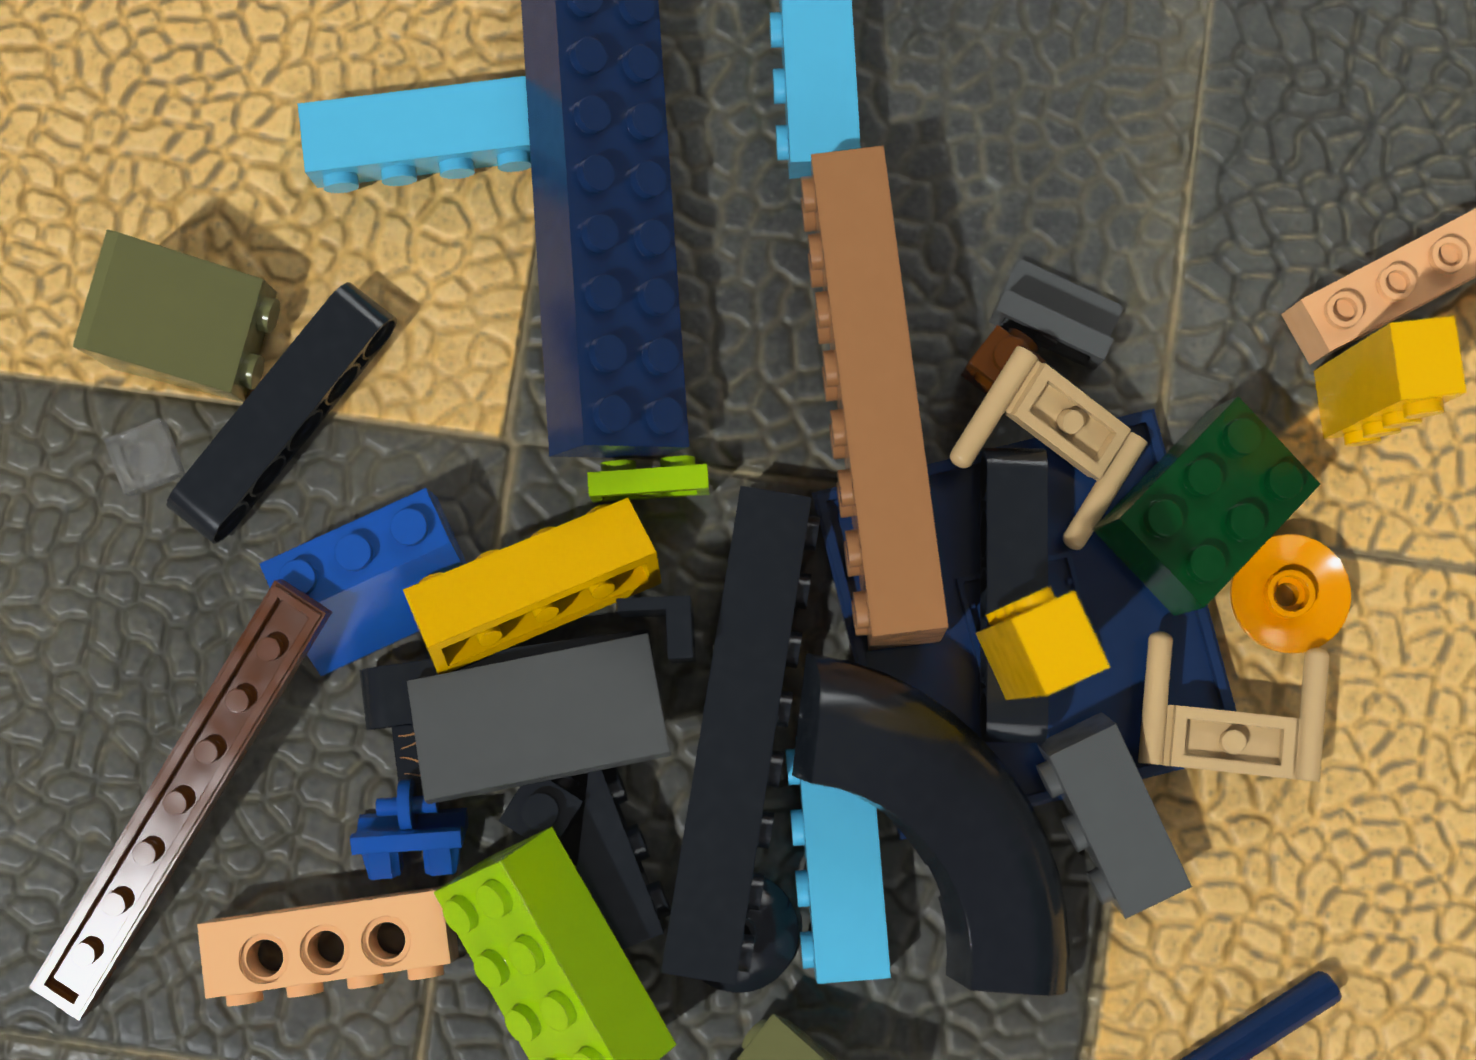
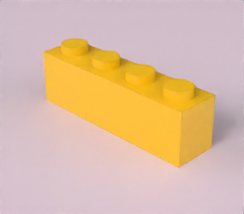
M1455 316L1389 323L1314 370L1323 439L1344 437L1346 447L1377 443L1382 441V436L1400 433L1401 427L1422 423V417L1444 413V403L1466 394Z
M627 497L613 504L596 506L588 511L586 515L557 527L540 529L530 538L501 550L486 551L474 561L445 573L430 574L420 580L418 584L403 589V592L439 675L462 668L614 604L616 599L628 598L661 584L662 581L657 552Z
M1051 586L986 614L985 616L990 626L976 632L977 638L1006 700L1047 696L1110 667L1075 591L1056 598Z

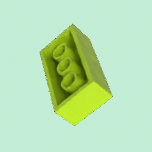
M552 827L483 859L433 892L443 908L445 921L459 936L474 963L477 977L488 987L505 1017V1024L509 1033L519 1041L529 1060H659L677 1045Z

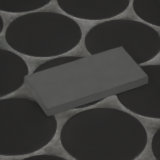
M648 633L407 681L424 801L427 804L671 756Z

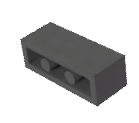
M1100 712L1047 738L1045 743H1037L1045 760L1036 765L1037 771L1050 796L1055 798L1061 795L1070 815L1061 819L1062 824L1076 851L1080 852L1084 849L1088 851L1095 868L1086 872L1102 905L1112 902L1124 918L1127 919L1192 887L1114 721L1103 712Z

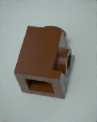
M997 324L968 362L961 376L987 395L1017 346L1031 351L1041 363H1044L1046 360L1036 354L1039 347L1026 334L1015 328H1010L1007 332Z

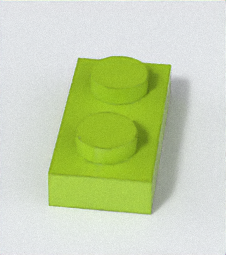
M694 456L664 457L660 459V467L636 469L635 460H611L600 463L601 471L587 472L588 494L593 503L615 502L627 497L629 500L710 495L707 464L696 465Z

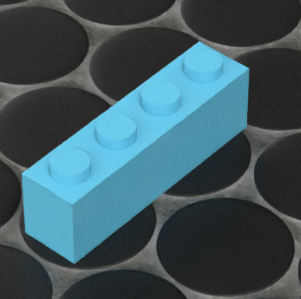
M779 0L780 12H769L771 48H782L783 68L772 69L774 104H785L786 125H776L777 161L788 160L789 179L811 176V154L861 148L852 0Z
M526 76L298 103L305 173L317 188L324 187V191L329 193L352 192L359 188V183L382 180V184L387 186H404L416 182L417 176L440 173L442 178L461 179L474 175L477 168L498 166V170L504 172H518L531 168Z
M785 749L788 786L799 785L801 809L790 810L793 846L804 845L806 870L795 871L798 907H809L811 931L800 932L803 969L814 968L817 984L891 978L877 808L847 791L811 784L792 776L795 749Z

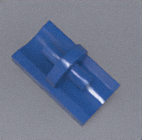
M400 779L397 786V797L377 798L376 813L359 815L357 831L350 836L352 855L362 854L370 880L393 879L396 876H400L404 868L402 852L423 850L425 874L431 876L453 875L457 872L461 848L469 825L467 807L439 809V802L427 804L424 801V795L417 796L416 785L413 779Z

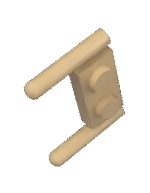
M1017 346L951 450L950 459L954 465L960 468L970 467L1002 415L1008 416L1087 477L1096 480L1063 534V542L1068 548L1080 550L1089 540L1093 533V528L1100 522L1148 443L1139 435L1131 432L1128 426L1048 364L1037 360V356L1031 351Z
M1156 631L1150 634L1148 638L1138 763L1320 782L1329 654L1327 651L1321 648H1311L1305 652L1300 717L1292 718L1168 705L1173 638L1164 631Z

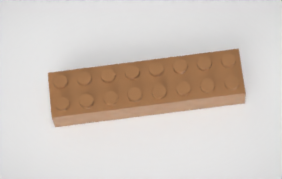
M884 145L811 154V176L800 177L802 192L801 210L804 232L815 231L814 234H808V266L811 288L822 287L823 289L821 292H815V321L818 344H830V350L822 351V377L826 402L837 401L838 407L836 410H830L831 424H829L832 456L833 460L844 458L845 469L837 470L838 482H836L839 512L841 518L852 517L853 530L845 531L844 551L848 577L859 576L861 591L853 592V600H851L855 636L867 635L868 650L940 642L948 629V620Z

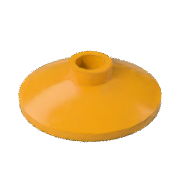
M1283 534L1270 537L1231 579L1230 600L1233 613L1240 627L1256 643L1280 653H1303L1311 648H1319L1326 644L1342 628L1350 610L1351 586L1342 562L1327 546L1307 536ZM1281 584L1287 585L1293 592V601L1289 606H1283L1276 600L1275 592Z

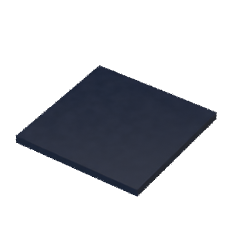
M1154 408L1117 417V419L1131 429V432L1145 439L1148 444L1101 520L1166 454ZM1037 438L995 447L1039 448L1046 450L1048 462V587L1051 586L1056 598L1075 591L1110 666L1103 671L1048 695L1047 738L1103 712L1117 724L1142 779L1185 769L1183 767L1138 763L1148 638L1150 634L1156 631L1167 632L1173 638L1168 705L1236 711L1208 605L1202 609L1174 616L1094 531L1082 549L1073 550L1068 548L1063 542V534L1096 480L1087 477ZM982 451L979 452L972 465L968 468H960L954 465L951 459L927 464L948 620L946 633L941 641L936 643L868 650L867 635L855 636L851 600H853V592L861 591L859 576L848 577L844 551L845 531L853 530L852 517H840L837 487L813 492L811 496L816 516H820L819 528L853 662L884 672L921 690L952 711L981 737L980 642L976 632L980 631V468ZM985 742L1011 772L1032 807L1063 799L1061 795L1052 798L1042 782L1036 765L1045 760L1037 743ZM896 827L898 839H907Z

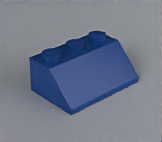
M424 488L270 558L259 565L269 588L275 580L283 579L332 611V614L307 653L308 658L320 676H325L419 633L420 631L403 589L418 584L420 580L430 574L445 573L467 562L437 496L427 488Z

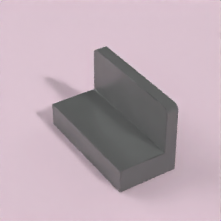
M1021 259L1016 262L988 322L996 326L998 324L1007 331L1010 328H1015L1030 337L1037 345L1094 371L1108 354L1114 340L1111 335L1123 308L1119 303Z

